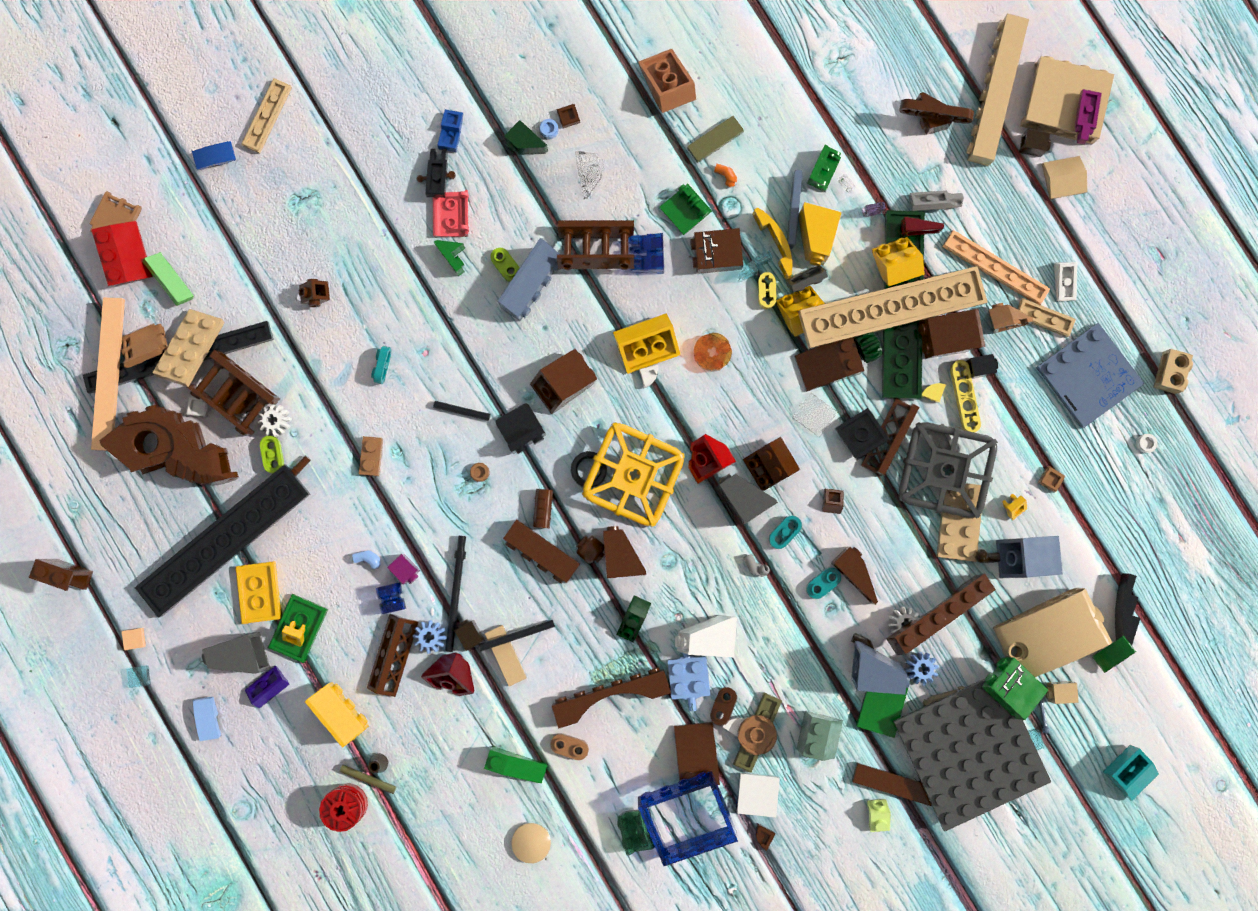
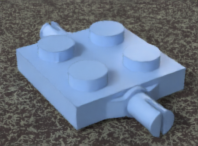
M683 653V656L678 659L667 660L672 699L688 700L689 711H692V704L693 711H697L695 699L711 696L707 657H696Z

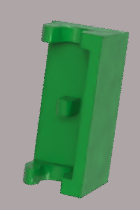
M824 145L807 184L826 192L841 159V153L828 147V145Z

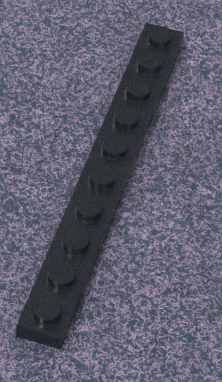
M264 321L219 334L204 360L211 359L210 355L214 350L228 354L274 340L269 322ZM165 351L159 356L126 368L124 363H120L118 386L153 376V371ZM97 370L83 374L85 387L89 394L96 392Z

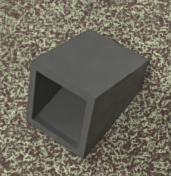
M727 474L718 481L720 484L717 486V489L741 525L748 523L778 503L775 498L737 474L733 476Z
M260 632L202 649V660L208 669L252 674L270 670Z

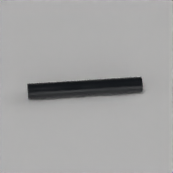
M435 401L433 408L485 421H489L491 417L489 413Z

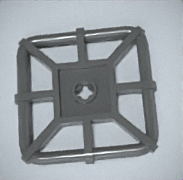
M929 422L916 423V427L912 431L907 456L903 461L905 465L899 486L900 497L898 498L900 501L909 505L934 510L935 513L939 514L943 512L976 519L981 517L980 514L985 506L989 485L993 481L991 476L997 455V440L988 435L961 430L960 427L956 426L952 428ZM926 430L952 435L950 450L937 448ZM920 433L932 450L929 463L914 460ZM959 437L986 443L969 455L955 452ZM989 448L984 475L969 472L971 459ZM947 464L951 465V469H954L953 473H949L948 476L945 475V471H942L943 467H947ZM912 465L928 468L925 481L907 492ZM967 477L982 480L976 507L964 490ZM928 485L941 488L937 503L909 497ZM946 490L959 492L971 511L943 505Z

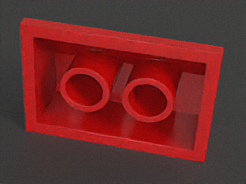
M137 221L91 229L108 286L153 277L143 263V259L147 257Z

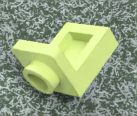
M887 800L867 801L870 832L890 831L891 812Z

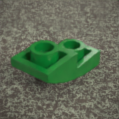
M1123 635L1092 658L1103 672L1106 673L1137 651Z

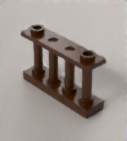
M558 220L559 238H564L563 255H557L558 269H634V254H628V238H634V220ZM571 238H583V255H571ZM590 238H602V254H590ZM609 238H621V254H609Z
M214 350L210 355L215 360L213 367L198 386L190 384L187 388L191 390L190 394L199 400L202 399L234 424L237 432L242 435H253L255 431L248 426L265 405H276L281 398L224 353ZM225 368L229 371V377L212 398L204 390L220 369ZM242 381L244 389L231 406L226 409L219 404L234 382ZM250 393H257L259 401L245 419L241 421L234 413Z

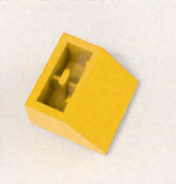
M908 237L900 238L897 241L882 244L872 249L880 275L888 286L925 274L923 255Z
M811 286L805 287L802 291L784 295L776 300L784 321L794 337L804 333L798 311L825 304Z

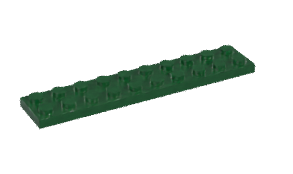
M887 210L885 212V244L908 237L921 252L924 261V235L902 236L901 221L904 217L925 220V212ZM924 275L892 286H888L884 281V289L923 280ZM919 321L883 330L882 398L922 399V338L918 331Z

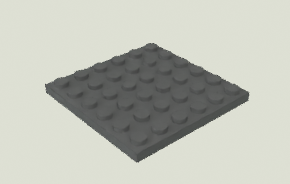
M985 679L893 720L943 831L950 830L1051 783V779L1023 720L1015 719L982 688Z

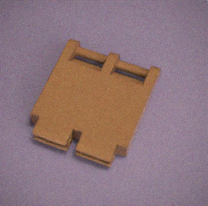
M106 191L89 224L92 225L91 229L136 221L142 207L132 205L126 199H119ZM110 199H112V200H114V201H116V202H119V203L116 204V203L110 201ZM125 206H128V207H130V208H132V209H134V210L132 211V210H130V209H128V208H125Z
M153 323L122 337V354L125 356L124 366L126 368L159 356L167 348V341L164 338L165 331L162 324L155 325Z

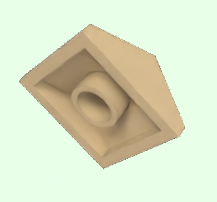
M1080 156L1042 163L1050 200L1087 193V170Z

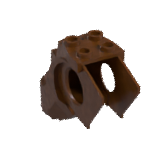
M157 405L148 406L145 408L146 411L143 412L133 411L127 413V417L122 418L123 423L99 440L101 446L128 467L131 473L140 470L143 475L166 467V472L173 477H178L191 483L212 486L230 483L239 478L238 472H231L227 448L212 443L206 445L199 423H193L191 420L184 422L181 413H176L173 410L170 411L164 407H157ZM153 432L157 437L158 443L154 451L146 453L143 449V442L145 437Z

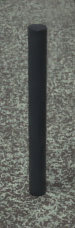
M553 620L478 645L480 651H484L553 628L555 625Z

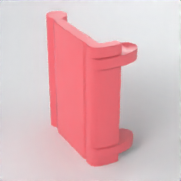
M468 190L446 192L445 198L433 197V237H468Z

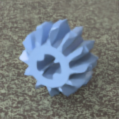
M429 620L428 626L425 622H421L422 628H415L419 634H414L413 638H418L419 641H416L414 645L421 644L419 651H423L426 647L427 654H430L432 649L434 652L439 651L438 646H444V643L440 640L447 639V636L441 635L445 628L438 630L439 622L433 627V620ZM431 632V635H434V639L429 642V638L426 639V635Z
M918 652L917 657L911 654L910 657L913 661L906 660V664L910 665V667L905 668L906 672H911L908 675L909 678H914L915 684L921 682L922 685H926L927 681L932 683L933 679L931 676H938L934 670L939 669V666L933 665L936 659L930 658L929 653H925L923 656L922 652ZM921 665L925 666V670H922L923 673L918 670Z

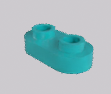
M382 346L381 349L377 350V365L373 367L371 373L374 383L383 384L391 358V347Z
M796 516L786 517L769 535L770 545L776 549L786 547L802 528L801 520ZM789 522L794 523L795 526L793 529H790L788 527ZM776 536L781 537L782 540L780 543H777L775 541Z
M826 568L807 584V594L813 599L822 598L841 582V573L836 568ZM830 574L835 575V579L833 581L829 580ZM815 586L820 587V591L818 593L814 592Z

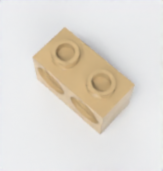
M1174 349L1163 351L1153 388L1173 394L1184 392L1188 386V373L1193 367V355ZM1175 359L1179 361V367L1175 364ZM1171 377L1175 380L1174 385L1170 381Z

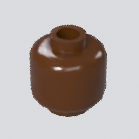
M585 535L576 545L578 548L576 551L577 555L588 564L594 561L598 563L605 555L603 553L604 544L593 535Z

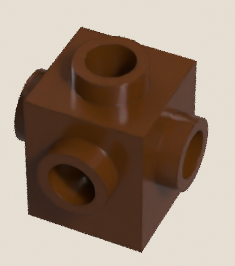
M307 279V282L299 285L301 304H309V307H320V304L330 300L328 281Z

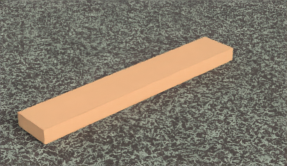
M955 230L951 231L942 246L972 266H978V269L1034 303L1041 305L1050 290L1044 284Z

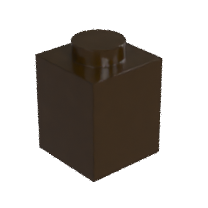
M1027 129L1022 134L1019 153L1041 157L1051 147L1050 133Z
M466 619L459 623V628L455 630L466 651L485 641L474 620L469 622Z

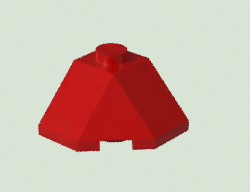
M707 434L691 443L692 457L689 460L688 468L698 484L736 462L727 445Z

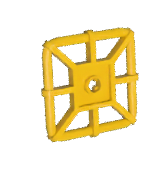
M612 423L597 455H594V463L584 483L583 498L585 497L591 503L614 512L616 516L621 515L641 525L654 527L663 513L670 494L672 495L674 492L673 487L683 466L684 453H681L680 450L667 443L653 438L654 436L651 434L647 435L625 424ZM621 431L644 441L640 455L628 451ZM614 434L622 450L618 464L604 459ZM650 445L674 455L658 463L645 459ZM676 461L666 486L653 481L658 468ZM601 463L615 469L610 482L591 489ZM635 469L639 477L632 480L629 473ZM651 486L663 491L654 515L646 499ZM610 487L624 491L618 505L593 494ZM629 494L641 500L647 518L624 509Z

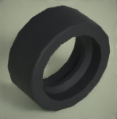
M582 452L571 463L572 478L582 487H584L585 480L578 474V465L584 459H593L594 455H597L596 452ZM601 463L600 474L594 480L591 488L597 487L604 481L607 474L606 465Z

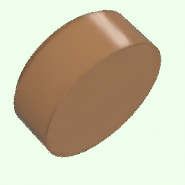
M475 463L470 469L471 478L477 482H483L489 477V468L484 463Z

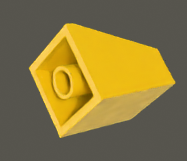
M804 202L799 212L798 220L805 260L810 261L809 263L814 266L824 265L831 253L841 212Z

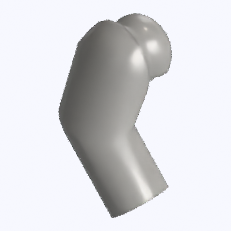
M752 554L743 557L751 574L759 577H765L769 574V566L756 563Z

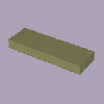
M731 116L688 145L687 149L695 161L699 163L738 137L744 130L736 118Z

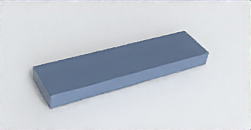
M795 170L792 178L787 242L790 249H793L796 244L802 170Z

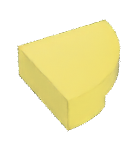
M936 383L928 386L923 390L922 397L939 403L946 384Z

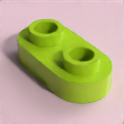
M496 248L491 252V261L503 278L511 282L520 267L506 249ZM498 254L503 255L502 259H497L496 257ZM509 269L515 270L513 274H508Z
M268 435L263 437L260 441L263 467L267 472L273 474L284 465L281 443L274 436ZM271 442L274 443V447L272 449L269 448V444ZM277 461V467L273 468L272 463Z

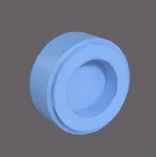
M545 119L541 122L539 129L542 137L545 139L555 138L558 134L557 123L552 119Z

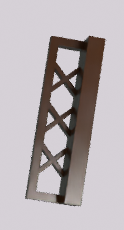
M899 399L894 400L881 425L888 438L890 436L893 437L891 441L889 439L887 442L888 447L886 450L879 452V449L876 448V453H868L861 464L862 467L879 476L886 474L920 407L915 404L908 405ZM897 404L907 409L904 416L899 418L896 417L894 411ZM894 421L897 429L895 433L888 435L886 425ZM871 456H878L879 464L877 468L867 464Z
M389 614L367 685L368 690L376 694L396 697L418 621ZM404 623L411 624L409 632L404 635L402 632ZM403 642L405 645L404 649L398 654L397 646ZM398 661V669L392 673L391 665ZM389 680L393 682L391 691L384 690Z

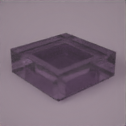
M879 202L865 205L862 210L863 217L881 214L886 208L885 203Z

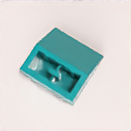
M1129 745L1103 771L1130 801H1133L1159 775L1154 763L1140 748Z

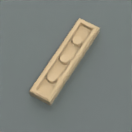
M273 78L241 143L243 147L259 154L261 153L292 89L290 85Z

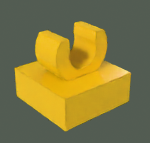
M1011 494L1010 499L1013 501L1012 503H1007L1005 500L1002 502L1007 510V516L1014 520L1027 510V500L1022 496L1017 498L1014 494Z
M292 621L290 627L285 625L283 628L282 639L301 647L304 642L305 625H302L297 630L294 629L296 622Z

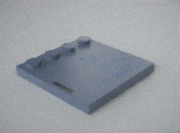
M1099 323L1089 328L1036 367L1081 428H1085L1145 384Z

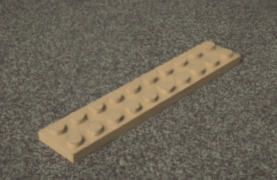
M978 266L803 309L798 311L808 349L983 305L988 302Z

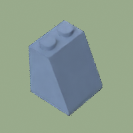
M1059 536L996 540L997 552L1000 554V562H998L1000 578H1028L1063 574Z
M855 641L851 679L856 690L905 695L906 688H909L910 678L900 663L859 641Z

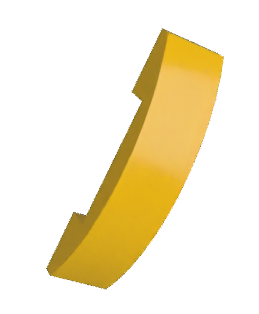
M756 208L752 215L760 231L768 228L783 257L779 260L778 266L785 280H787L792 275V255L786 237L778 224L767 213Z

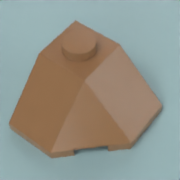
M998 303L992 305V309H989L994 334L1033 324L1032 317L1008 304Z

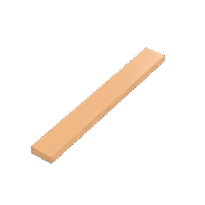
M103 297L91 450L107 451L101 446L99 440L115 429L125 299Z

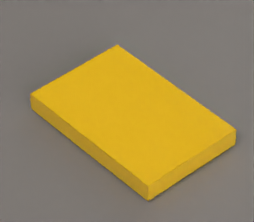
M276 561L236 566L241 624L281 619Z

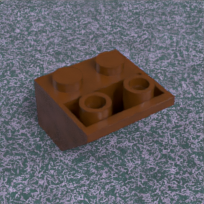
M781 437L743 459L762 491L800 470Z

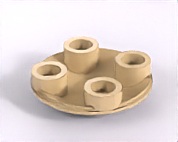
M527 823L519 826L515 831L511 845L515 856L525 863H537L547 856L551 840L546 828L535 823Z

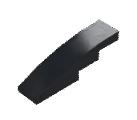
M1122 573L1115 606V637L1118 640L1124 635L1128 642L1133 645L1140 621L1139 617L1133 616L1139 597L1131 595L1137 576L1130 573Z

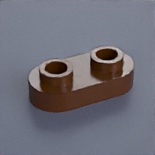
M722 688L714 702L710 718L717 726H724L730 721L737 702V694L732 688ZM730 694V699L724 700V695ZM722 712L723 718L718 719L717 713Z

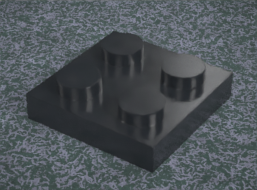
M866 408L835 428L856 461L889 441L888 436L869 408Z

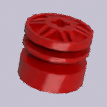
M351 783L341 784L334 788L324 797L320 804L319 813L323 824L336 832L347 831L354 827L367 811L368 800L365 792L359 786ZM340 806H343V807H344V808H343V811H344L343 813L340 812V809H341Z

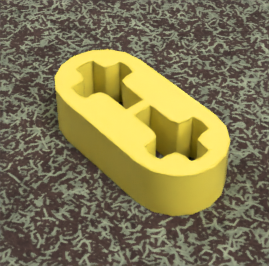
M770 272L761 274L758 279V302L763 309H771L776 303V279ZM765 277L772 281L769 283L768 289H766V284L762 282ZM766 293H768L769 299H772L769 305L766 304V301L762 300L765 299Z

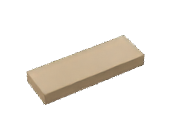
M1024 298L1020 300L1017 308L1019 311L1032 317L1034 325L1065 337L1070 336L1076 320Z
M502 625L485 633L487 640L490 641L505 636L507 633ZM511 642L491 648L508 686H512L527 678Z

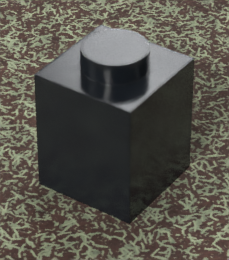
M994 354L974 357L966 361L969 365L972 379L997 373L998 361L994 358Z

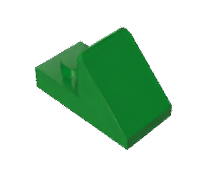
M441 240L434 241L438 250L457 275L463 274L465 272L462 268L464 263L457 254L465 249L464 244Z

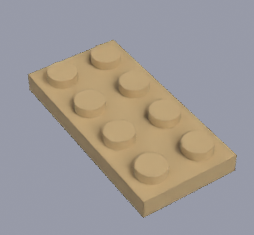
M189 309L155 367L153 374L156 377L189 387L225 322L221 318Z
M966 483L964 490L976 507L981 485ZM946 490L943 505L971 511L959 492ZM941 512L936 557L976 562L975 556L978 550L981 517L977 519L965 518Z

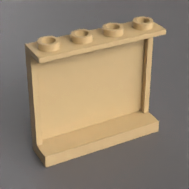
M1041 56L1035 63L1037 69L1026 115L1023 117L1020 126L1077 140L1078 132H1075V121L1080 92L1082 89L1100 92L1102 95L1097 126L1093 134L1089 135L1088 141L1085 142L1094 144L1101 135L1114 74L1108 73L1106 70L1091 69L1087 65L1079 66L1072 64L1070 61H1059L1050 56Z

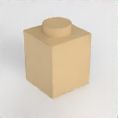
M1072 681L1047 682L1046 688L1048 691L1045 695L1048 702L1054 704L1079 703L1077 683Z

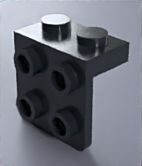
M527 403L496 420V425L513 454H520L528 449L527 446L532 443L534 445L544 440V436H546L545 431Z

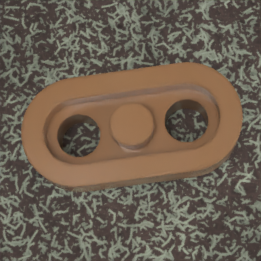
M563 733L556 734L550 743L553 752L575 760H582L588 755L589 747L584 740ZM562 741L564 746L559 748L557 742ZM581 747L583 751L578 754L575 752V749Z

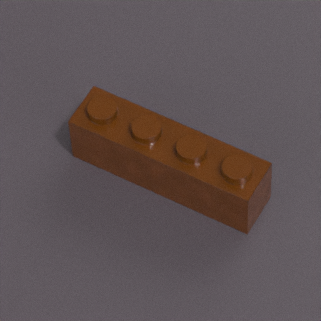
M519 520L514 522L503 538L507 541L505 543L506 546L512 550L516 548L522 552L521 556L529 562L532 559L538 563L537 567L545 573L550 571L554 574L552 578L561 584L563 581L568 583L580 566L579 562Z

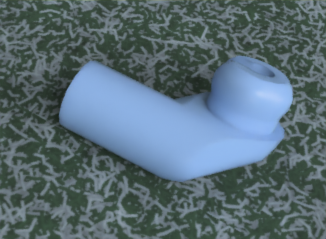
M370 550L352 554L354 563L365 561L372 569H377L381 565L379 556Z

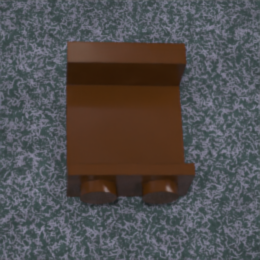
M35 559L29 578L68 591L69 585L87 590L93 571L60 559Z

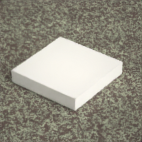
M740 773L737 814L776 818L780 778L777 776Z

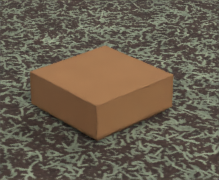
M1047 466L1037 483L1055 493L1063 482L1065 475Z

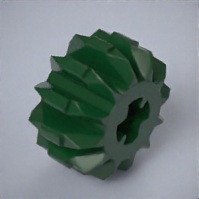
M874 332L853 337L859 356L864 362H873L882 355V347Z

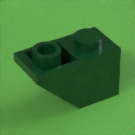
M634 595L616 635L634 643L651 603Z

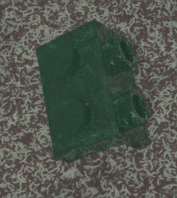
M646 808L625 811L617 817V825L621 831L622 846L625 849L626 855L655 848Z

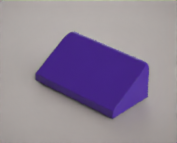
M274 666L246 688L245 692L251 704L261 708L285 689L289 682L278 667Z

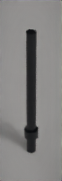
M460 535L458 536L457 551L455 550L454 554L456 562L445 648L447 652H453L463 560L466 559V536Z

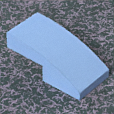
M214 697L194 699L193 709L199 741L219 738L221 732L216 718L218 711Z

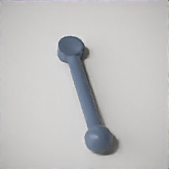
M1043 697L1039 705L1043 722L1042 732L1047 734L1050 729L1046 722Z

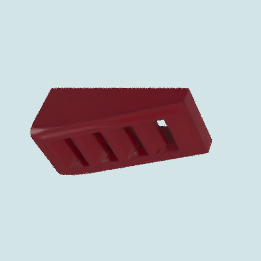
M904 217L901 221L902 236L938 234L944 228V223Z

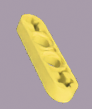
M958 360L951 365L950 374L961 427L966 431L977 432L981 427V421L970 368L966 361ZM959 364L960 367L964 368V370L961 371V376H966V379H960L957 381V378L961 377L960 372L955 370V368L958 367ZM961 382H964L968 385V391L966 393H963L959 390V384ZM964 401H969L972 404L970 411L963 409L962 404ZM974 413V416H971L970 419L972 423L975 422V426L971 429V427H967L970 419L969 417L965 418V415Z

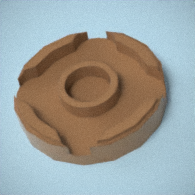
M752 715L741 722L738 729V740L746 752L753 755L768 753L774 747L777 740V731L774 724L768 718L762 715Z

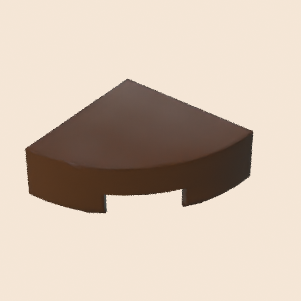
M757 823V841L767 851L776 833Z

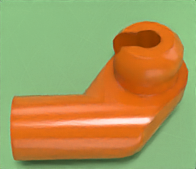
M717 163L714 172L725 176L726 186L734 187L735 182H737V176L733 169Z

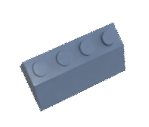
M540 238L498 300L501 309L519 321L528 316L531 311L529 307L533 302L536 303L541 296L540 291L543 286H548L552 279L550 277L552 273L558 271L557 255L561 254L544 239Z

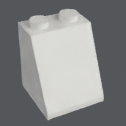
M718 615L678 631V636L675 638L677 651L688 655L734 658L737 618Z

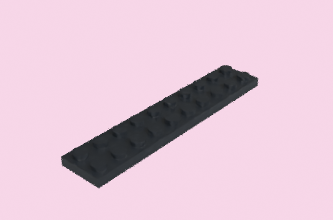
M284 464L135 587L136 591L158 618L162 617L311 494L292 470Z

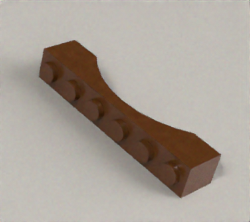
M985 573L975 575L939 605L900 628L886 639L896 655H906L996 589Z
M659 667L648 670L649 674L641 676V673L629 676L630 680L622 681V679L612 681L611 685L607 687L599 685L593 687V691L585 693V690L574 693V697L569 699L566 696L555 699L556 703L552 704V709L558 729L578 723L582 715L592 705L612 695L633 693L655 699L670 694L671 691L664 669L660 670Z

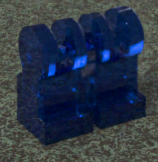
M663 233L630 236L628 238L629 244L638 246L629 247V253H647V256L634 255V263L639 264L634 265V269H629V272L635 274H664Z

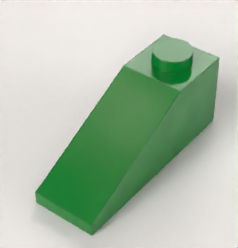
M492 746L484 769L501 775L542 784L548 764Z

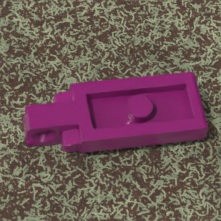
M1082 89L1080 92L1075 121V132H1078V144L1084 145L1088 141L1089 135H1092L1096 129L1102 95L1100 92Z

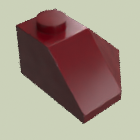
M457 652L442 655L421 676L433 688L441 690L443 687L453 690L452 694L457 696L474 694L475 691L469 663Z

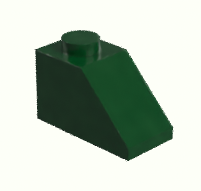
M520 120L504 135L507 148L512 152L516 151L519 155L546 154L548 152L547 144Z

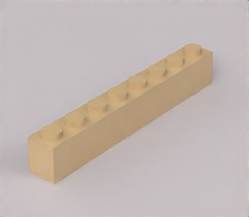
M1007 13L1005 18L998 23L997 31H999V35L995 38L992 46L995 51L988 62V66L991 67L984 78L986 87L980 95L981 107H978L975 114L977 123L971 131L973 139L972 143L970 142L967 147L966 153L969 154L967 161L990 166L995 160L1029 22L1027 18Z

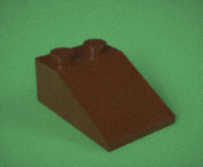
M853 338L822 345L795 355L807 392L860 375L865 371Z
M713 722L675 725L674 733L680 789L720 785Z

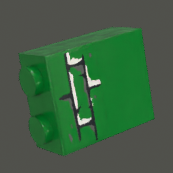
M1014 657L1002 658L997 663V668L994 672L985 678L982 688L1015 719L1026 720L1048 689Z

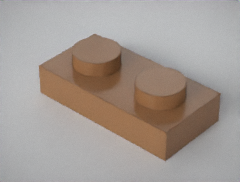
M363 436L359 468L360 475L380 476L383 438Z

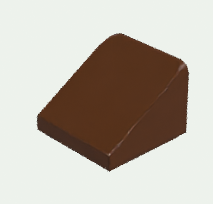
M825 488L822 512L841 514L844 507V491Z

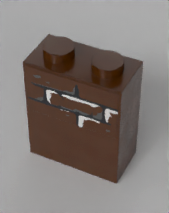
M740 228L694 232L693 238L690 239L691 250H695V257H692L693 269L696 268L697 274L742 270L743 256Z

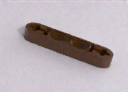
M914 99L901 100L899 111L903 114L962 124L972 123L974 111L969 108Z

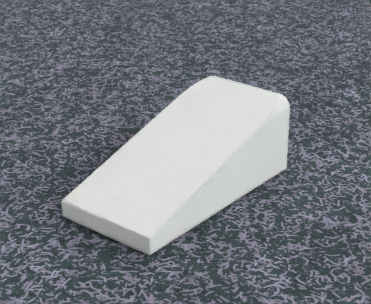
M1054 262L1057 301L1076 300L1077 262Z

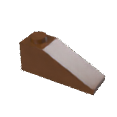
M846 547L831 564L871 604L876 605L878 600L866 564L861 558L862 553L855 547Z

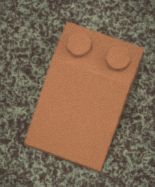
M673 49L638 61L651 94L662 113L696 100L695 83Z

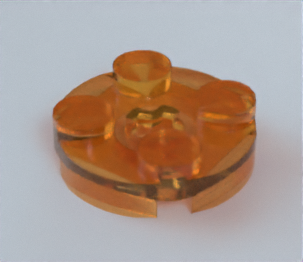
M709 333L700 337L694 347L696 363L707 371H720L729 363L732 356L729 341L719 333ZM715 347L718 355L709 356L710 353L707 350Z

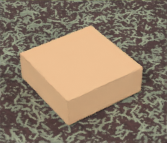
M144 628L122 631L124 650L146 647Z

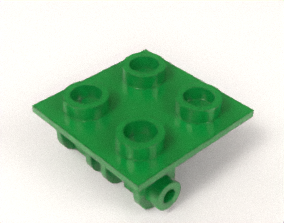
M688 183L681 185L678 188L679 191L659 207L683 235L712 212Z

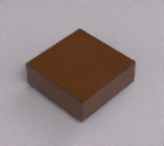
M575 104L557 109L563 129L580 123Z

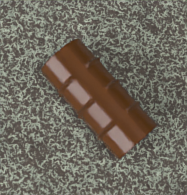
M536 489L533 527L550 528L553 490Z

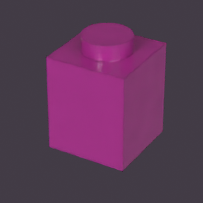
M401 554L387 567L402 584H412L419 577L417 574L420 570L405 554Z

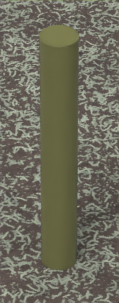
M342 765L339 771L392 794L395 793L397 788L394 785L346 765Z

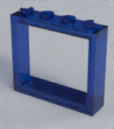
M712 771L700 773L690 779H682L676 784L665 785L658 790L645 792L638 796V809L663 866L738 842L737 830ZM711 786L727 826L666 847L649 807Z

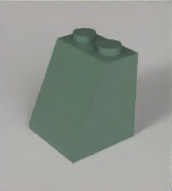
M805 711L796 749L804 757L821 761L835 759L843 720Z

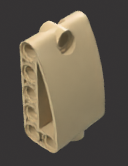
M1085 588L1070 589L993 627L1003 647V655L1017 659L1035 677L1081 659L1112 643L1103 625L1104 617L1101 611L1094 607ZM1015 646L1017 653L1015 656H1012L1011 649Z

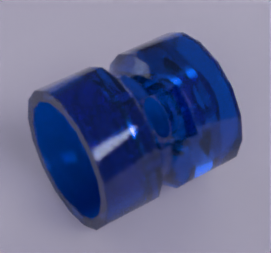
M401 582L376 588L377 597L381 600L379 604L381 615L406 609L405 600L400 596L403 593Z

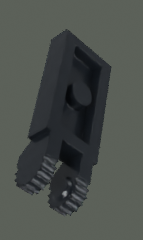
M431 149L427 166L426 197L445 198L448 151L447 149H442L441 160H436V149Z

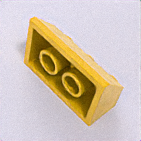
M667 313L613 332L627 374L681 355L674 328Z
M331 682L304 702L343 748L369 727L367 724L368 720L363 714H359L354 709L356 706L349 698L346 699L344 697L342 688L337 683Z

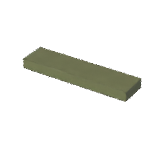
M764 692L754 715H762L773 723L782 700ZM740 746L733 765L751 773L759 754L753 755L748 753Z

